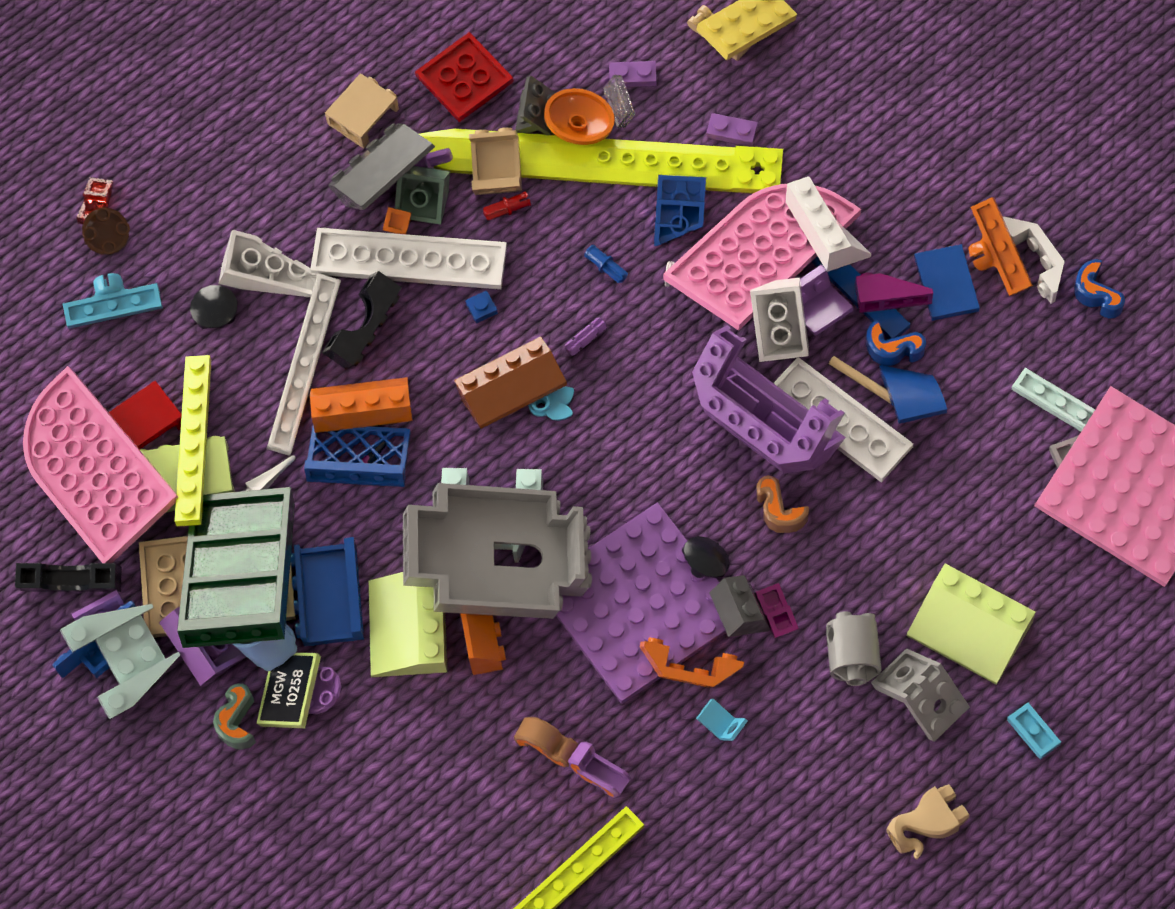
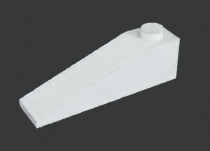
M232 230L222 262L218 284L242 290L311 297L317 274L311 273V268L298 260L293 261L283 255L282 251L276 247L273 249L262 242L261 238Z

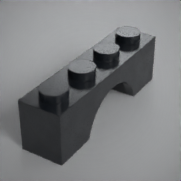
M380 271L371 274L358 294L365 306V318L361 327L356 331L341 329L335 332L322 353L344 369L357 366L364 356L362 354L365 346L368 347L375 339L376 335L374 332L376 328L381 327L388 317L386 312L389 307H394L398 302L400 296L397 294L402 287Z
M16 563L15 588L22 592H113L115 590L121 592L122 567L116 563H90L78 566Z

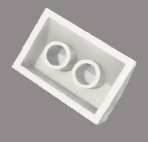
M800 277L775 280L750 290L759 361L809 356Z

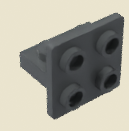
M532 76L526 77L525 88L521 93L515 130L517 133H530L540 130L546 135H555L545 122L544 109L548 99L556 92Z

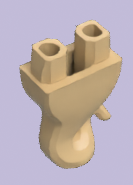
M949 784L938 789L934 786L922 796L915 810L898 815L892 819L886 830L893 845L900 853L915 850L914 859L917 860L924 849L920 840L906 838L903 833L904 831H911L930 838H946L958 832L959 827L969 819V813L963 805L952 811L948 807L947 803L956 799V794Z

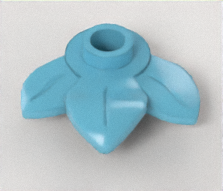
M565 386L529 404V410L538 417L548 416L552 420H565L573 415L572 410L567 405L573 398L574 389ZM539 403L545 404L544 408H537L536 406Z

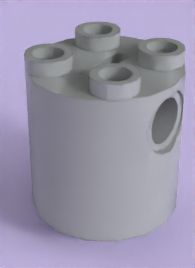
M847 611L837 613L836 619L831 620L826 625L830 675L836 680L846 681L851 686L863 685L882 671L875 614L851 615V612Z

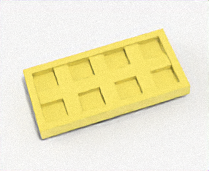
M738 0L698 23L696 30L728 60L795 21L797 13L784 0Z

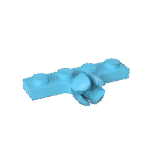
M108 274L110 286H108L103 275L98 276L93 282L95 289L93 297L63 303L67 327L70 329L162 309L159 286L155 283L125 289L119 274Z

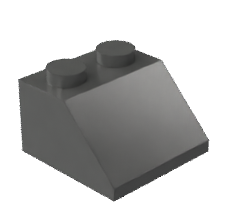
M745 575L724 578L709 592L728 637L770 630L755 592Z

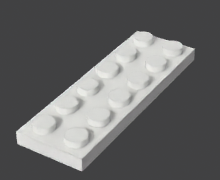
M799 357L774 382L775 385L807 409H810L812 405L817 407L820 401L826 398L829 400L828 404L838 411L842 410L845 412L836 428L839 433L846 437L838 447V450L881 483L913 448L912 442Z

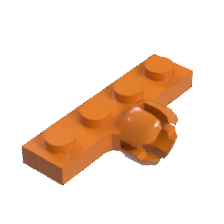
M991 197L970 207L982 233V239L969 246L970 257H977L984 254L983 257L972 261L974 266L980 271L996 267L1009 296L1032 287L1031 280L995 198Z

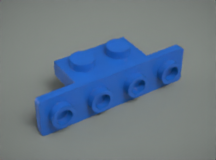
M129 601L117 610L136 607L133 601ZM95 641L73 653L71 650L63 653L52 665L62 678L81 663L96 678L110 668Z

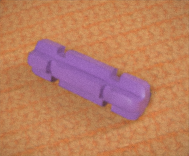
M600 317L592 321L591 326H586L574 336V340L571 339L565 344V349L571 356L577 354L580 351V347L584 348L595 339L597 333L600 334L606 329V323Z

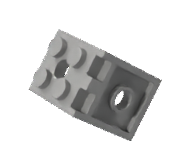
M907 648L871 682L877 691L903 702L928 739L934 742L970 708L941 663ZM940 699L941 705L938 710L934 711V704Z

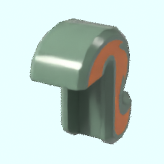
M234 684L225 693L229 703L221 706L216 711L213 724L217 735L225 744L234 749L242 750L250 748L256 743L250 733L238 727L254 703V699L245 684Z

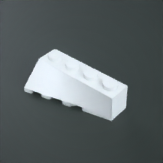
M810 177L787 183L786 204L827 272L871 257V253L834 217Z

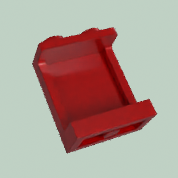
M156 380L108 412L139 449H142L174 426L178 431L181 429L182 414Z

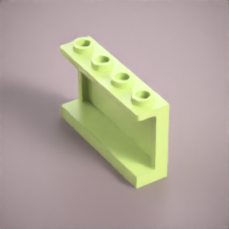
M211 436L207 438L203 495L235 492L232 485L228 457L229 449L225 436ZM162 445L158 449L153 450L140 449L177 493L180 445ZM176 503L167 512L175 511Z

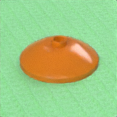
M572 88L561 90L548 99L544 109V119L548 128L557 137L573 144L589 145L598 143L608 137L614 126V112L608 102L598 94L584 89Z

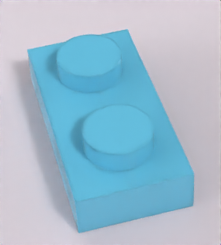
M1026 703L1007 718V721L1040 760L1060 746L1061 741L1029 703Z

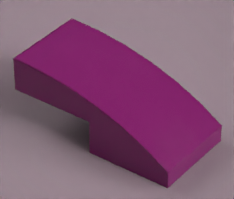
M779 583L755 592L774 638L799 629Z

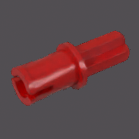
M524 191L510 198L503 197L502 201L484 207L483 213L485 218L492 220L505 214L512 215L513 211L531 206L530 199L521 201L528 197L527 192Z

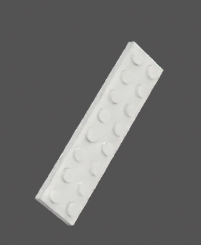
M317 228L310 271L317 275L320 273L326 276L368 279L371 274L380 271L392 281L502 289L507 242Z

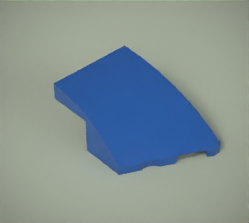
M658 175L654 246H659L703 227L706 177Z
M879 365L884 386L887 388L890 402L894 406L899 424L947 413L943 394L933 375Z

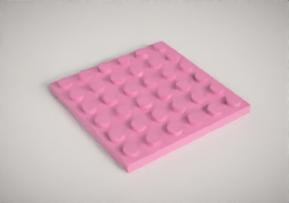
M1110 386L1034 507L1165 587L1175 572V425Z

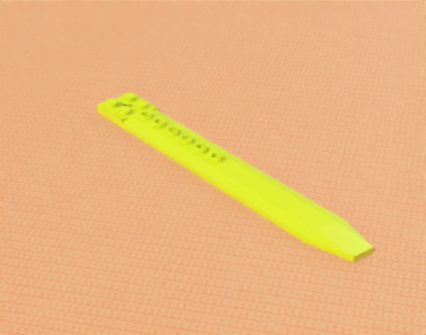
M454 128L419 134L435 146L430 153L446 148L451 150L453 159L450 162L434 166L435 169L450 171V173L473 174L469 134H475L476 130ZM518 133L521 178L658 187V175L706 177L705 190L752 194L771 186L780 185L783 149L747 146L721 147L604 139L594 144L578 145L564 141L556 135ZM761 167L764 171H760V174H755V171L751 169Z

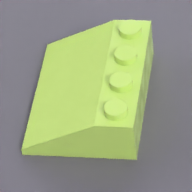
M944 564L906 636L997 685L1033 623L1035 611Z
M403 572L369 580L371 677L446 673L445 612H434L433 587L403 586Z

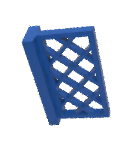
M314 426L312 427L308 458L305 460L304 466L307 482L405 487V471L411 435L410 429L368 426L327 431L332 437L322 443L317 438L318 433H315ZM346 433L353 434L356 437L348 444L341 439ZM370 435H377L381 438L373 445H370L365 440ZM394 436H404V441L396 447L389 440ZM337 441L342 448L332 454L326 447ZM385 441L391 450L381 457L374 448ZM361 442L367 449L356 455L351 448ZM322 450L328 456L324 461L314 460V456ZM345 452H348L353 458L348 462H340L337 459ZM369 452L374 453L378 459L372 464L362 461ZM395 454L401 459L400 465H390L386 462Z

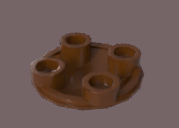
M101 207L92 211L85 218L82 225V237L85 244L92 251L101 255H111L119 252L126 245L129 238L130 226L126 218L112 208Z

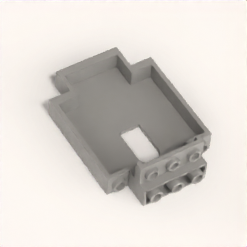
M438 483L433 490V506L408 505L403 513V586L433 587L434 612L554 619L557 613L562 610V595L583 596L588 588L591 587L592 575L588 573L591 550L588 549L587 542L590 538V526H587V517L583 516V507L573 506L567 515H559L560 501L557 500L556 491ZM494 543L535 547L541 553V564L535 568L495 566Z

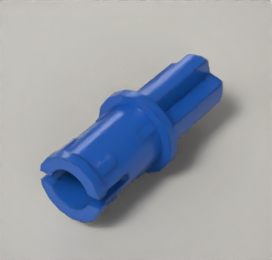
M594 244L586 250L584 257L593 262L601 273L605 272L617 283L625 281L628 273L613 261L612 256H607Z

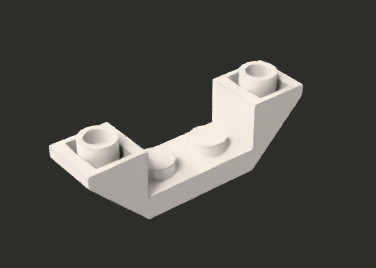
M1003 217L1015 246L1027 240L1029 248L1033 252L1036 251L1039 255L1041 264L1047 271L1040 274L1037 288L1043 298H1047L1051 304L1054 303L1064 265L1063 258L1038 224Z

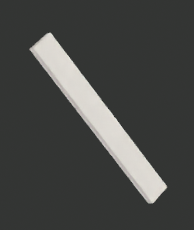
M320 273L316 277L267 445L268 450L288 456L291 455L341 280Z

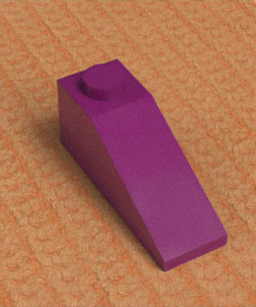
M863 273L860 276H856L855 290L859 313L932 304L933 289L881 273Z

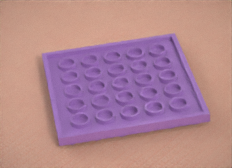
M658 502L588 548L591 550V561L588 564V573L592 575L591 587L588 588L583 596L562 595L563 607L556 615L621 704L660 679L642 652L640 642L648 641L649 637L664 640L663 645L670 646L666 667H669V663L682 664L726 634V630L709 593L720 582L713 577L704 576L703 578H697L691 573V567L682 553V547L687 540Z

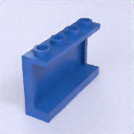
M354 537L344 538V544L305 549H301L299 544L294 545V553H291V566L296 568V576L292 577L293 591H297L298 600H294L295 615H299L300 623L295 624L297 639L301 638L304 647L364 640L357 546Z

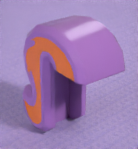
M580 742L568 760L570 768L580 778L592 785L598 786L604 790L605 794L613 798L619 797L631 780L630 775L625 770L597 755L593 744L588 742Z

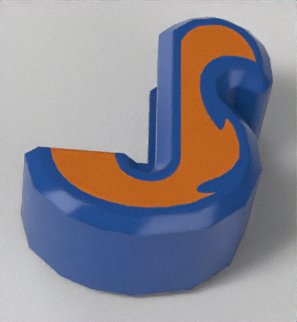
M1094 259L1082 265L1077 274L1074 286L1076 299L1082 305L1088 307L1101 306L1100 314L1103 317L1111 319L1121 315L1125 303L1123 293L1095 281L1103 260Z
M876 320L870 324L867 330L866 347L873 361L880 365L893 366L898 364L906 355L909 356V362L920 360L925 353L926 339L922 334L913 332L885 341L879 322Z

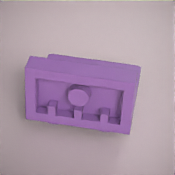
M822 265L800 278L806 328L813 335H818L853 311V306L831 286L828 273Z

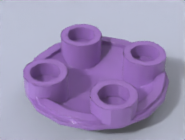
M330 667L318 668L308 714H320L327 711L336 703L340 696V677Z

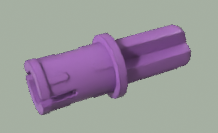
M449 148L429 152L414 166L434 168L436 165L450 162L453 159V155Z

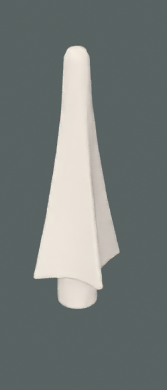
M292 455L267 472L246 482V491L268 489L296 457Z

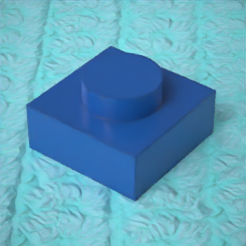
M487 290L465 300L466 306L476 324L498 314L497 308Z

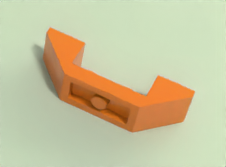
M649 637L648 641L640 642L642 652L660 678L710 688L716 686L744 666V662L737 660L738 656L723 653L722 657L714 658L711 676H709L708 670L694 668V672L685 671L684 665L669 663V667H666L670 646L663 645L664 640Z

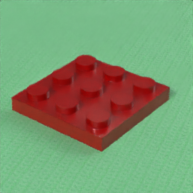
M470 32L415 71L416 77L458 122H461L514 82L513 77Z

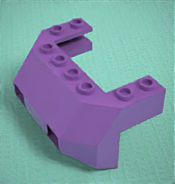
M728 325L713 332L692 371L700 404L707 416L784 474L814 470L827 462L846 438L836 430L845 412L842 410L838 411L828 404L829 400L826 398L821 400L817 407L812 405L810 409H807L738 357L747 339L738 337L730 331L731 327Z

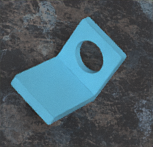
M714 699L708 701L696 718L717 738L724 741H733L748 721L745 718H734Z

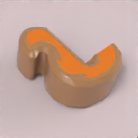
M767 475L758 481L757 501L759 503L765 501L763 505V518L768 528L777 533H792L802 529L808 522L809 507L784 510L779 480Z
M536 717L524 718L514 735V740L519 746L530 745L561 767H569L568 760L578 746V743L572 738L563 736L553 725Z

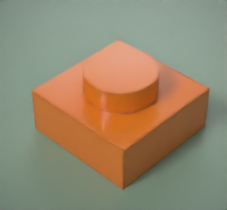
M388 207L383 230L407 235L412 212Z

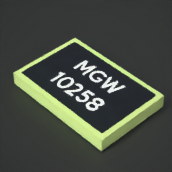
M295 653L282 665L268 671L257 719L259 726L305 728L321 659L319 654Z

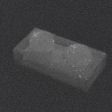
M613 75L603 88L604 95L614 112L617 128H625L634 117L635 112L622 75Z

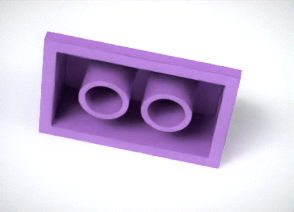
M209 591L193 599L191 602L190 619L225 616ZM180 607L174 609L159 622L200 686L218 677L247 657L233 644L182 648L177 632Z

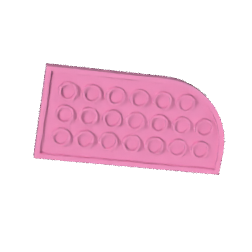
M787 184L762 189L743 200L663 274V280L739 331L753 318L750 290L775 280L795 278L817 257L816 252L786 204ZM815 186L831 213L845 229L861 215V209L835 192Z
M67 366L41 392L30 410L24 429L23 450L27 467L35 481L102 563H113L176 503L178 496L70 367Z

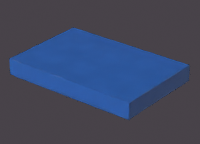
M962 244L914 254L922 286L933 289L932 304L927 305L931 321L979 312L980 307Z

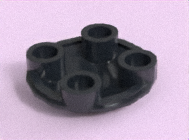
M209 285L200 289L194 295L190 303V312L200 328H219L235 321L238 302L230 289L221 285Z
M700 536L693 537L682 547V553L691 567V573L697 578H703L704 576L722 577L729 569L730 562L727 553L722 546L712 539Z

